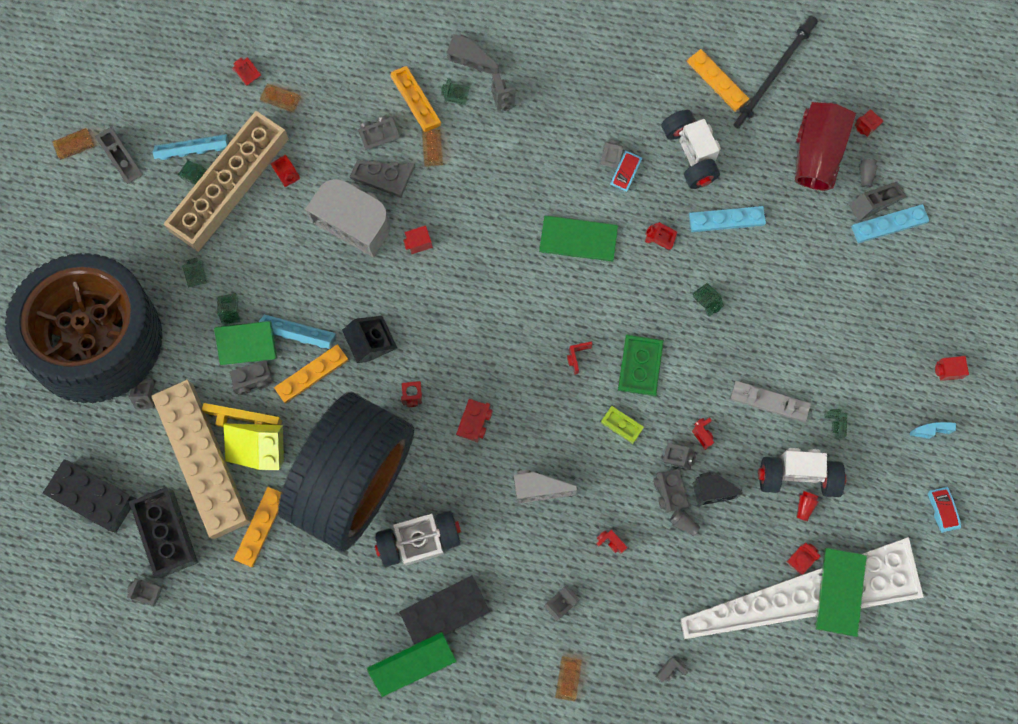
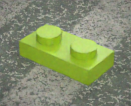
M613 406L610 407L601 421V424L634 444L644 429L642 425Z

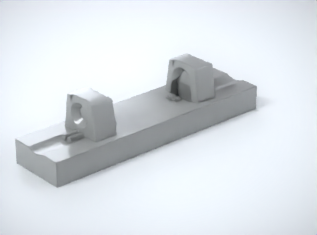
M735 381L730 397L732 401L804 423L807 420L811 403L739 381Z

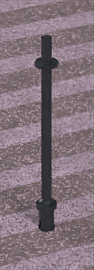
M808 16L805 23L797 29V37L747 106L739 108L741 114L733 124L734 127L739 129L747 117L753 118L754 112L752 110L803 39L810 37L811 31L818 23L816 17Z

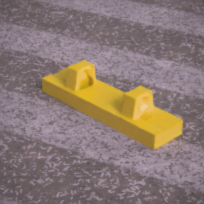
M203 403L202 411L206 414L217 416L215 425L224 428V423H227L228 418L262 425L282 424V420L276 416Z

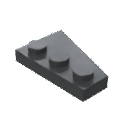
M357 160L350 174V179L401 198L415 168V163L398 164V162L380 163L379 161Z

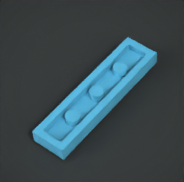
M227 134L156 145L152 153L154 159L166 160L176 155L184 157L189 155V153L195 152L203 154L207 150L221 151L226 148L229 141Z
M922 204L853 224L851 227L857 242L861 243L929 222V218Z
M763 206L689 213L691 232L765 226L766 224Z
M263 315L259 322L271 321L273 334L286 339H294L301 343L313 344L320 348L329 349L336 338V333L268 315Z

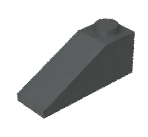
M453 35L447 50L448 61L489 74L499 73V65L471 39L464 35Z
M112 127L95 136L126 184L143 175Z
M894 182L863 193L849 207L860 221L906 198L907 195L898 182Z

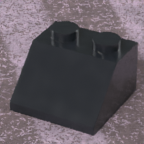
M382 315L354 319L342 329L357 363L369 362L397 349L396 343Z
M711 472L699 474V477H696L697 479L692 483L697 506L733 500L742 495L740 488L718 474L711 475Z

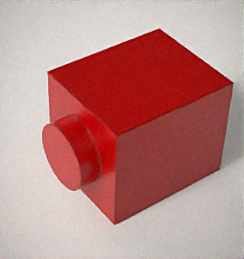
M426 225L405 232L406 239H403L406 250L410 249L411 254L433 248Z
M966 356L942 358L935 366V372L939 376L940 381L963 379L968 376Z

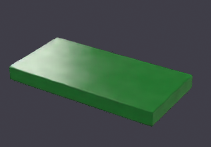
M544 216L539 252L613 262L618 225Z
M825 548L815 625L816 630L858 637L867 555Z
M441 632L367 667V671L381 696L384 697L457 661Z

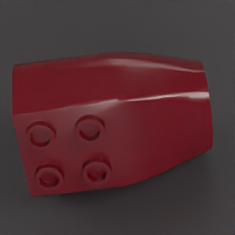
M811 102L810 108L805 109L796 140L799 143L796 159L795 181L799 185L819 191H827L834 188L840 168L839 165L848 143L856 112L838 104Z

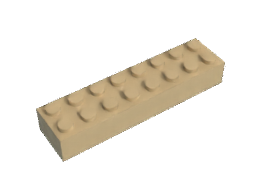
M255 111L165 221L164 226L168 231L199 252L289 140L286 131Z
M185 380L152 395L208 536L217 539L251 523L205 412L202 411L203 406L194 385L189 380Z

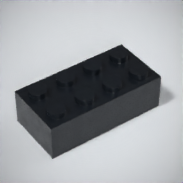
M66 459L62 461L42 493L114 533H117L131 510L129 502L137 499Z
M165 487L129 502L154 577L163 578L198 563L174 490Z
M473 575L399 611L415 645L441 632L446 636L490 614V611Z

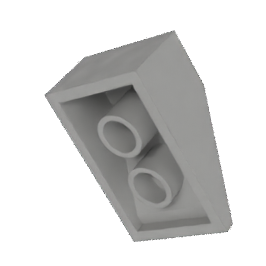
M529 470L518 471L517 475H514L517 504L575 496L577 492V486L535 472L529 473Z

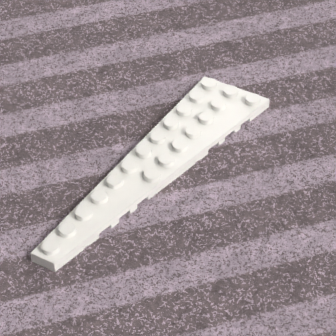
M909 537L862 554L867 555L861 608L923 598ZM822 568L681 618L684 639L817 616Z

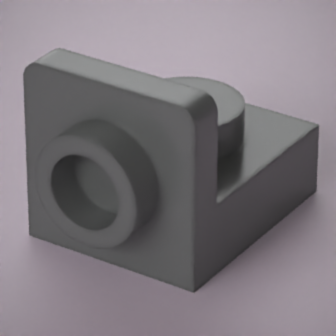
M609 139V142H605L601 165L618 168L623 149L620 141Z
M152 378L144 379L141 383L136 384L135 388H131L129 398L135 409L154 408L151 396L155 383Z
M667 443L663 462L683 467L690 471L691 466L695 464V452L690 447Z
M670 658L655 677L660 682L665 680L668 682L675 675L676 672L673 671L675 668L683 675H686L688 673L685 669L686 664L679 658H676V660Z

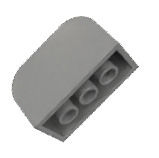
M333 179L322 184L305 208L313 224L373 258L390 231V223L385 207L377 200V197L370 192L365 193L361 191L358 185L354 183L349 184L343 180Z

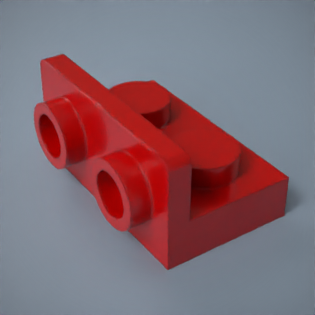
M468 399L456 435L477 443L480 438L483 439L487 429L484 427L486 420L490 421L493 410L490 409L491 404Z

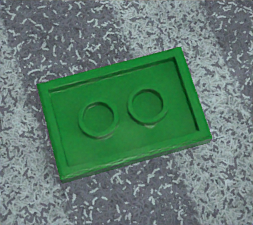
M271 321L214 327L220 365L277 358Z
M633 335L625 336L618 391L656 396L664 340Z

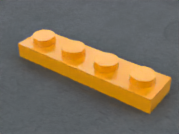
M702 49L687 60V63L735 112L749 102V98Z
M405 66L392 71V80L423 131L427 132L441 126L440 119L408 67Z
M337 344L282 381L274 389L286 404L349 360Z
M267 487L234 560L253 568L278 514L281 492Z

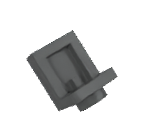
M135 578L127 588V598L155 606L163 587Z
M565 586L544 607L558 621L579 602V599L572 589Z

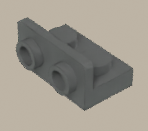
M500 73L492 74L491 92L496 109H502V111L510 110L515 105V87L506 89L505 80H501Z
M387 115L377 118L378 122L371 124L368 121L360 124V129H357L365 150L400 138L392 117L388 118Z
M267 360L229 371L233 383L232 389L236 394L239 393V395L248 394L251 392L250 389L266 388L269 386V383L273 382Z
M679 469L664 473L658 472L653 481L655 489L660 491L661 497L658 498L660 508L664 509L665 513L689 508Z

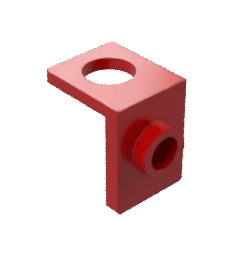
M592 341L569 346L570 355H567L569 367L573 366L575 375L579 373L575 352L591 349Z
M420 381L402 383L401 401L403 405H406V407H417L418 404H422ZM409 386L416 387L417 394L408 396L406 394L407 388Z

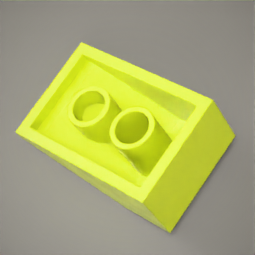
M224 423L226 462L259 470H280L284 463L283 425Z

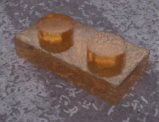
M268 83L260 97L262 102L294 113L301 99V96Z
M87 128L52 141L60 160L95 146Z
M440 129L427 132L422 131L425 167L443 165Z
M562 656L555 698L576 702L582 660Z

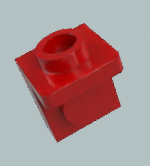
M241 57L233 63L235 66L232 70L237 73L246 86L261 76L248 57L245 59Z
M870 109L863 116H860L854 125L860 134L868 137L884 121Z
M286 154L270 163L284 187L300 179Z
M658 222L649 226L646 230L645 242H654L668 250L672 249L677 231Z
M704 418L700 419L694 424L695 427L692 430L705 450L715 443L712 433L704 428L712 422L711 418L707 420Z
M612 529L609 532L603 531L597 537L599 541L596 545L598 547L608 540L610 542L608 546L614 553L619 552L622 554L628 548Z
M803 543L786 562L800 575H803L821 556L814 545Z

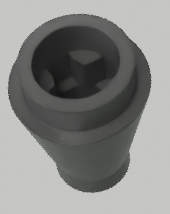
M861 160V164H859L861 187H872L878 168L876 160Z
M677 509L669 520L673 527L692 536H695L700 529V526L684 510Z

